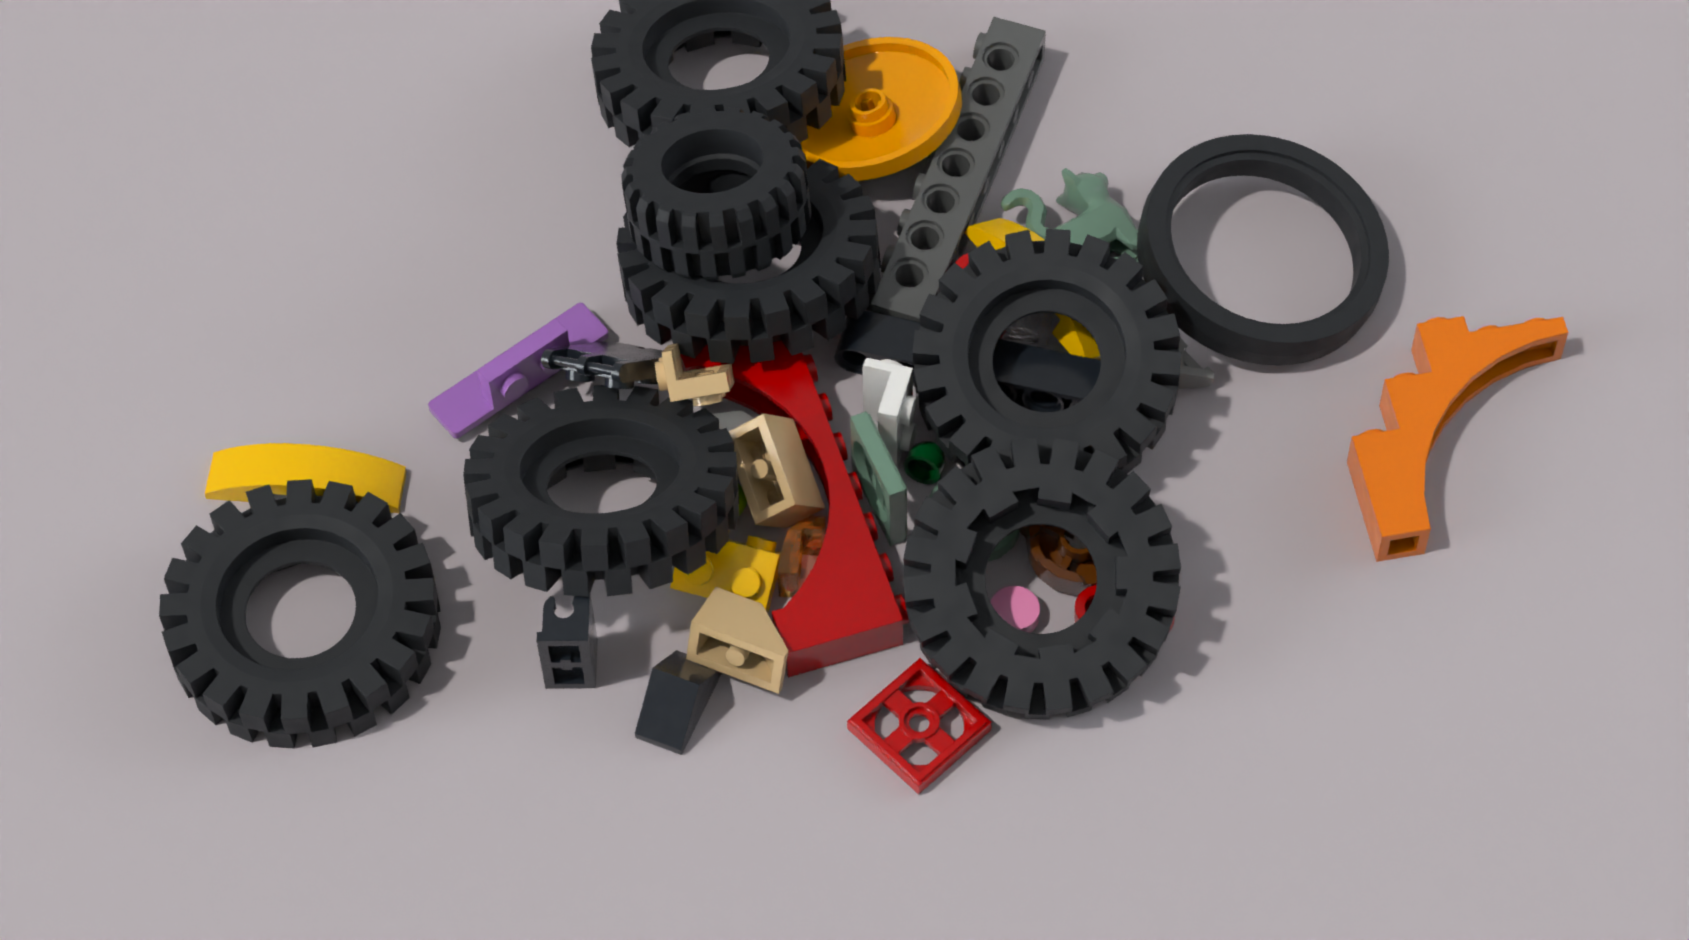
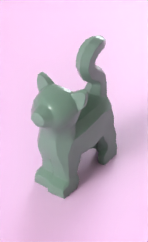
M1067 168L1063 169L1061 172L1065 183L1064 192L1057 197L1056 202L1079 216L1054 229L1071 230L1070 242L1083 245L1087 234L1110 243V253L1114 251L1122 255L1126 252L1138 262V230L1127 209L1109 196L1107 189L1109 183L1106 175L1101 172L1095 174L1081 172L1075 175ZM1023 188L1012 190L1006 194L1000 203L1002 209L1008 211L1017 206L1027 207L1026 228L1045 240L1047 227L1044 225L1047 209L1042 198L1032 190Z

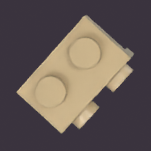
M678 343L668 345L662 351V357L659 358V362H655L659 390H668L670 402L692 398L693 406L718 403L723 401L722 397H725V392H729L735 383L731 363L683 372Z

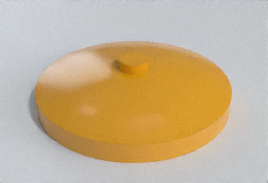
M878 37L844 45L846 81L844 82L845 92L840 105H831L832 117L820 130L807 125L808 139L800 144L802 151L806 155L807 169L818 159H822L838 167L839 178L850 174L856 181L884 177L904 170L936 150L955 127L962 108V93L955 69L948 58L939 50L926 43L909 38Z

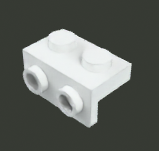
M866 358L862 367L863 412L867 411L873 420L878 421V431L898 468L902 452H909L913 447L917 431V424L912 423L917 405V397H913V368L903 366L894 360Z

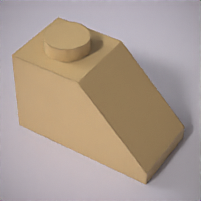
M715 587L691 621L686 659L779 694L783 688L789 650L761 603Z

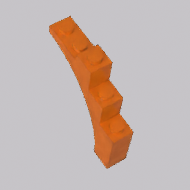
M1464 316L1448 319L1445 317H1435L1424 323H1417L1411 352L1418 374L1410 372L1401 373L1393 378L1384 380L1379 407L1387 431L1371 429L1360 435L1352 436L1347 457V465L1376 562L1425 554L1431 530L1424 496L1425 466L1428 456L1443 428L1465 403L1494 382L1522 369L1561 359L1569 333L1563 317L1551 319L1533 318L1521 324L1502 327L1488 325L1471 332L1468 330Z

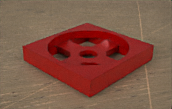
M921 658L847 720V729L918 795L985 737L992 728V722ZM913 690H926L937 694L926 703H913L903 693ZM883 706L899 719V727L884 740L875 733L876 719ZM954 707L959 711L964 725L963 734L956 740H953L939 727L940 719ZM916 716H923L929 721V727L922 732L914 731L909 725L910 720ZM915 742L925 743L938 756L927 765H912L901 757L900 754Z

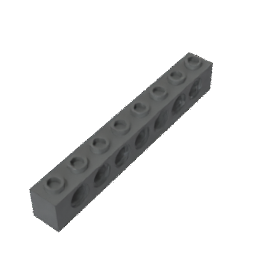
M993 17L987 33H979L973 50L974 64L972 68H964L959 81L962 93V108L958 121L946 140L928 155L930 166L927 173L920 172L916 179L912 198L915 200L911 210L905 208L900 216L897 227L899 239L896 246L889 245L885 251L881 265V272L884 274L876 294H868L870 305L866 310L920 322L919 314L929 293L937 296L939 293V279L964 254L969 242V238L964 232L968 226L977 223L1045 58V30ZM906 285H912V286H915V287H904V286H906Z

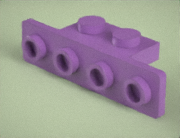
M577 303L432 399L428 403L429 411L453 438L458 439L562 370H553L542 366L541 356L546 349L603 342L609 337L608 329L584 303Z

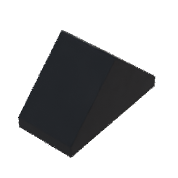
M676 650L652 668L635 730V738L682 755L722 673L687 660L686 653Z

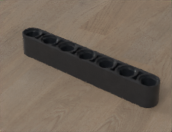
M864 311L858 320L847 316V329L841 333L834 356L835 362L841 368L863 375L862 367L866 358L876 360H894L903 366L914 369L912 354L915 330L920 329V322L870 311ZM1002 339L998 340L993 354V371L1002 391L1016 404L1037 412L1061 411L1079 403L1093 389L1101 367V360ZM913 370V386H915L914 370Z

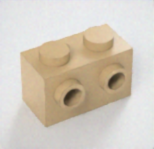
M761 414L729 431L734 441V452L737 454L738 477L755 525L787 528L825 509L792 418Z

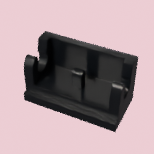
M591 594L589 597L574 596L572 602L574 611L567 618H560L554 614L557 609L554 596H550L544 603L542 632H537L536 642L545 689L596 688L598 638Z

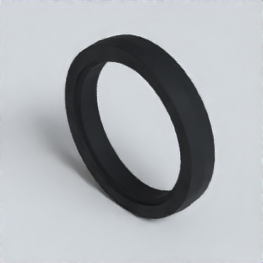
M1240 134L1218 137L1204 141L1180 154L1162 172L1148 194L1143 206L1137 233L1138 262L1143 266V279L1146 283L1153 279L1157 281L1168 298V315L1175 314L1178 328L1201 345L1217 353L1243 362L1260 365L1281 366L1305 363L1322 358L1346 344L1373 313L1387 278L1389 266V248L1383 222L1377 209L1362 187L1346 171L1324 155L1298 143L1266 135ZM1256 176L1291 186L1318 203L1333 218L1348 243L1353 263V281L1350 293L1342 303L1330 312L1318 318L1299 323H1266L1235 314L1205 295L1184 271L1172 241L1171 221L1174 208L1183 197L1198 186L1224 177Z

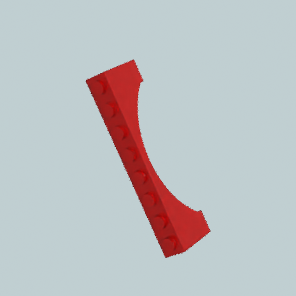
M777 341L773 342L775 360L751 363L749 346H740L735 362L732 364L735 383L729 392H725V397L722 398L742 405L759 415L769 414L792 418L806 456L814 466L823 484L829 505L826 534L812 570L784 608L772 611V622L789 650L786 663V673L789 678L903 645V625L910 622L902 594L894 596L889 584L894 581L890 560L886 553L878 554L874 541L878 540V532L871 512L863 513L859 501L863 500V493L858 476L855 471L848 473L843 462L848 460L841 432L833 433L829 421L833 420V414L829 399L825 392L818 394L814 385L815 382H818V374L811 354L803 355L802 352L792 356L783 342ZM708 344L695 359L680 354L683 372L730 364L710 362Z

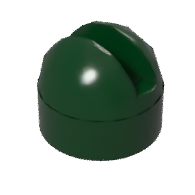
M933 441L916 443L909 450L904 460V471L911 479L919 483L933 484L939 480L944 470L945 454Z

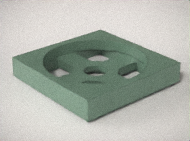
M865 411L851 416L852 470L858 476L862 491L889 545L892 546L906 541L907 487L871 415Z

